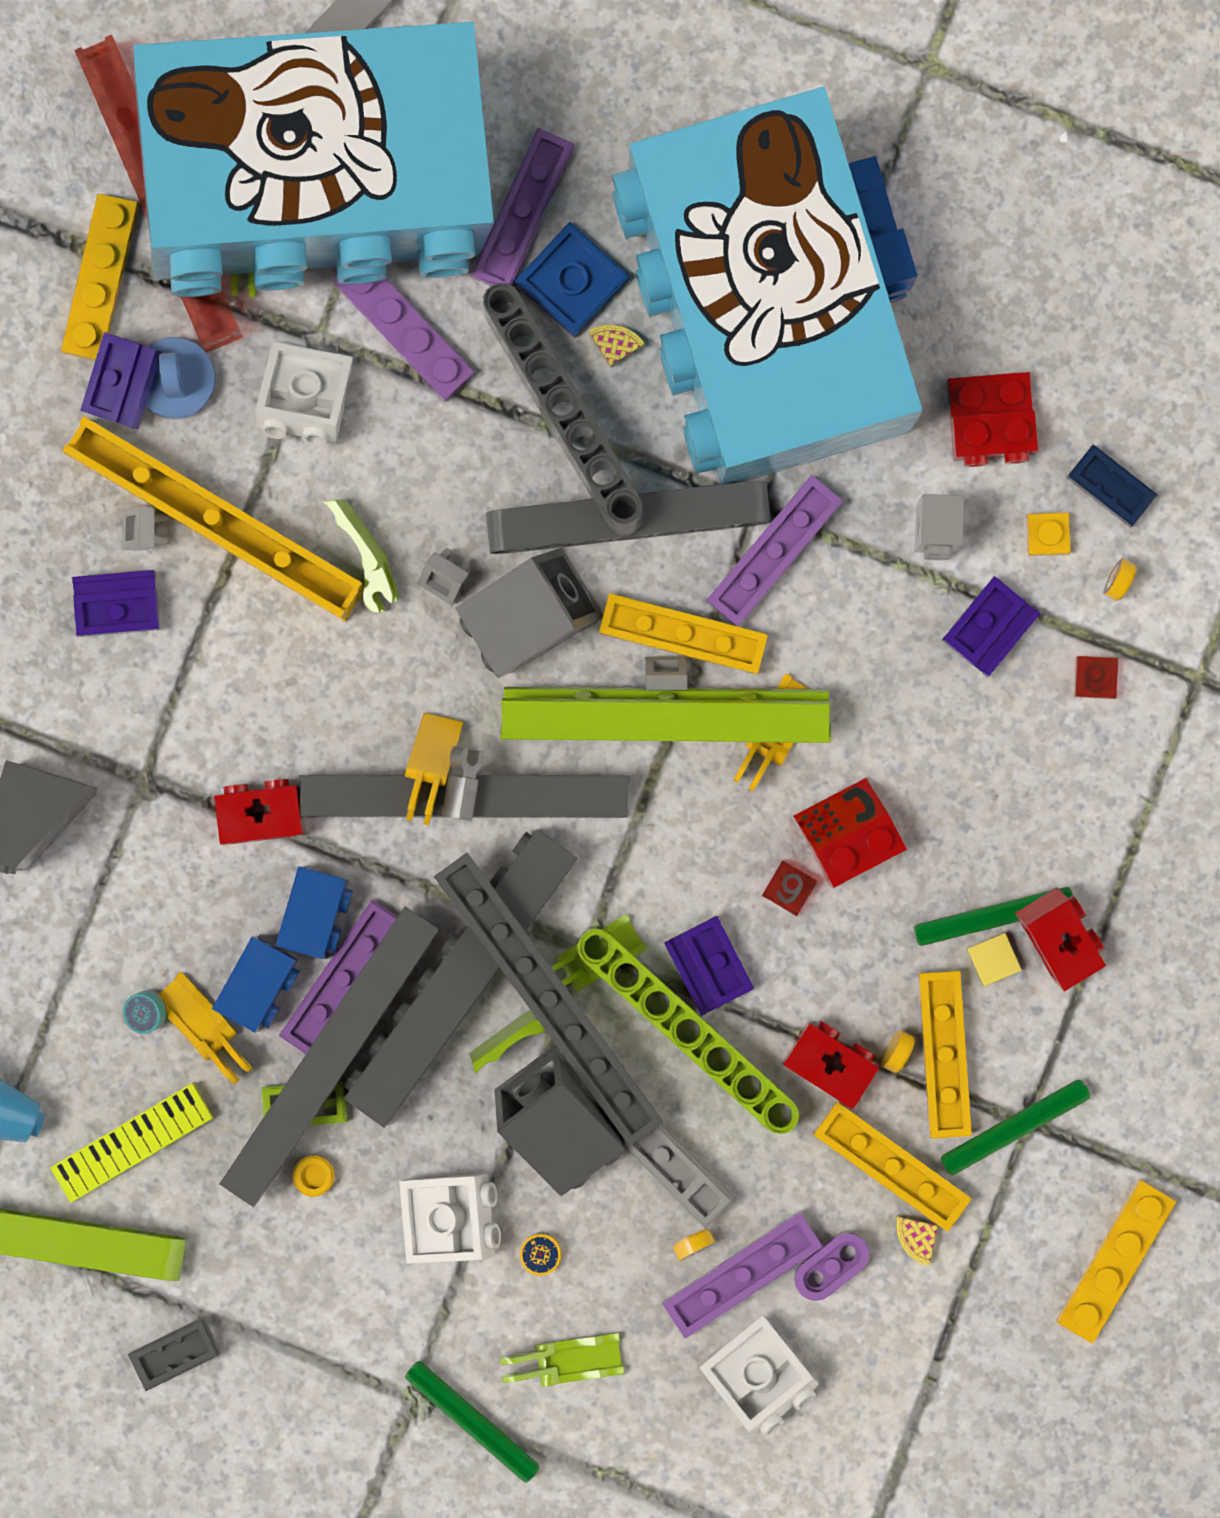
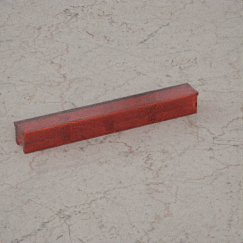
M111 34L104 37L105 40L85 49L80 47L74 51L147 218L136 91L119 48ZM223 289L221 292L212 295L181 297L199 341L206 353L243 338Z

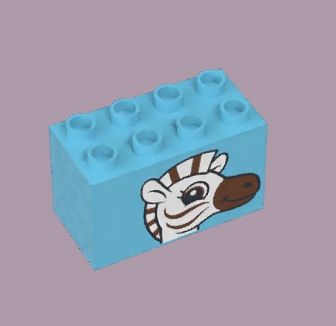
M474 21L133 45L135 91L153 280L171 279L172 295L178 297H197L216 294L222 291V275L253 272L255 288L258 290L292 289L305 284L304 270L335 266L339 283H373L387 278V264L413 260L419 261L421 277H452L469 272L468 259L481 254L494 220Z
M825 86L630 143L629 170L612 174L615 191H612V196L625 239L646 234L650 251L636 255L639 269L635 270L649 317L669 312L674 331L660 335L662 347L659 348L671 394L674 396L692 390L698 407L697 412L684 415L686 426L682 427L695 473L699 474L716 469L721 485L740 483L909 433L923 409Z

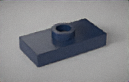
M1094 444L1066 477L1130 528L1133 527L1158 495Z

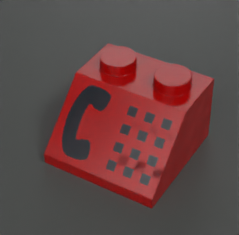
M866 778L793 815L830 888H835L907 850L891 817Z

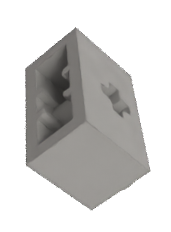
M923 494L916 503L914 552L924 553V559L948 560L949 556L955 554L963 546L965 496Z

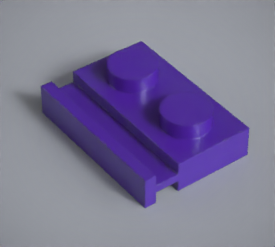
M104 332L80 411L119 423L131 429H139L158 368L159 354H162V351Z
M145 570L72 577L76 636L89 637L160 630L155 580L156 571Z
M993 576L941 641L988 678L1041 613L1033 609L1023 598L996 576Z
M717 915L664 942L701 1016L754 990Z

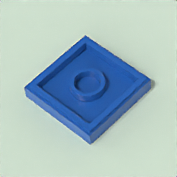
M569 221L514 280V283L575 338L630 279V276Z

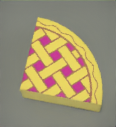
M603 325L588 331V334L610 367L645 346V343L637 334L622 326Z
M896 1216V1233L901 1246L914 1260L929 1266L938 1225Z

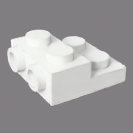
M272 342L255 409L256 428L262 429L264 435L274 439H282L286 434L302 436V440L305 443L316 447L324 446L327 441L336 443L344 412V400L353 366V357Z
M488 1173L399 1181L406 1264L483 1260L495 1256V1249L500 1246L501 1232L497 1224H492L491 1207H494L497 1203V1189L493 1182H489Z
M763 1315L699 1367L748 1432L755 1437L760 1433L767 1437L777 1431L784 1423L781 1416L793 1406L796 1410L807 1406L816 1397L813 1389L819 1385L809 1370Z

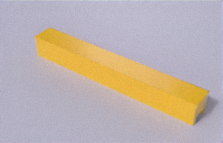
M85 416L82 417L79 422L80 426L74 436L62 450L67 456L346 622L364 592V585L360 581Z

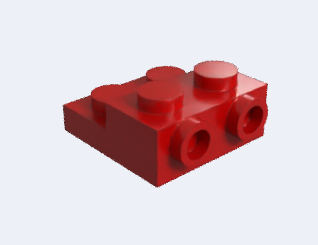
M1030 372L947 379L953 461H964V467L989 465L988 459L1003 457L1005 464L1029 462V455H1035L1038 452L1036 416L1032 405Z

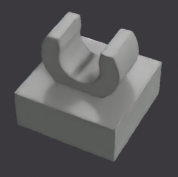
M135 506L123 509L122 550L140 551L168 543V538L157 537L154 534V524L168 522V516L154 514L155 507Z
M447 548L440 555L436 552L431 555L417 584L452 605L459 596L469 575L467 570L470 562L465 559L460 567L448 560L451 550Z
M645 657L646 690H687L686 657Z

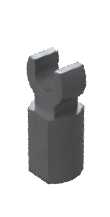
M453 746L450 752V764L453 771L452 775H448L442 816L472 821L479 781L476 780V773L483 765L484 751L472 749L468 751V748Z

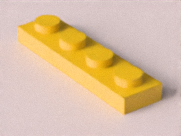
M97 193L61 352L63 354L95 361L104 332L110 333L139 209L138 202Z
M611 593L608 595L599 629V634L754 675H758L768 634Z
M961 972L918 973L929 1138L972 1136Z
M837 1101L813 1133L820 1141L947 1232H949L972 1199Z
M1138 1179L1057 1317L1056 1322L1091 1344L1095 1342L1177 1201Z

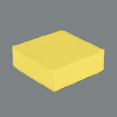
M1006 933L999 934L966 949L983 987L1022 971Z

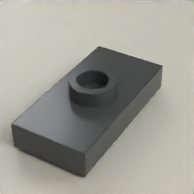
M203 1316L129 1352L128 1356L146 1392L222 1353Z

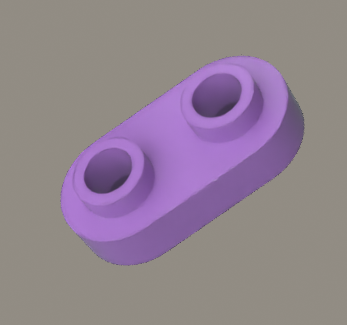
M843 1232L833 1237L821 1249L810 1255L797 1267L794 1281L799 1293L812 1301L823 1300L830 1296L867 1265L869 1259L867 1244L859 1235L851 1232ZM846 1245H850L855 1249V1255L850 1260H843L840 1257V1250ZM812 1271H819L823 1276L822 1282L817 1286H812L807 1282V1277Z

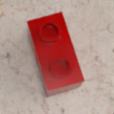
M289 779L264 781L265 789L249 791L248 784L224 786V794L214 795L220 845L305 835L304 819L301 817L300 786H289ZM260 800L262 805L270 807V813L263 815V822L261 823L258 822L256 817L249 815V809L256 808V801Z
M1055 888L1015 913L1052 980L1064 992L1106 967L1099 954L1105 948L1092 928L1087 931L1081 919L1086 917V914L1074 895L1067 898L1058 888ZM1063 934H1065L1067 938L1065 941H1063V938L1061 937Z
M821 1020L816 1027L807 1022L781 1064L853 1110L879 1070L878 1066L871 1063L876 1055L857 1043H854L851 1049L837 1041L841 1033ZM838 1051L840 1053L838 1060L844 1064L840 1071L832 1069L829 1073H826L824 1071L826 1063L821 1060L825 1053L832 1056Z

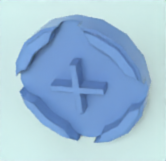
M168 337L154 342L149 347L162 351V354H159V364L146 407L165 419L182 420L196 415L208 403L215 392L216 372L211 358L200 345L186 338Z

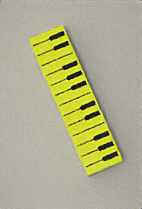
M193 1082L53 1165L50 1169L68 1200L72 1203L210 1121L214 1116Z

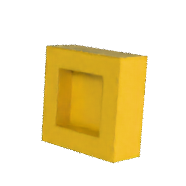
M1069 513L1026 515L1028 556L1070 554Z

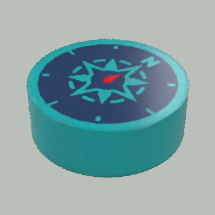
M141 991L126 1000L123 1007V1017L127 1026L132 1031L139 1034H148L163 1025L166 1019V1007L163 1000L156 993Z

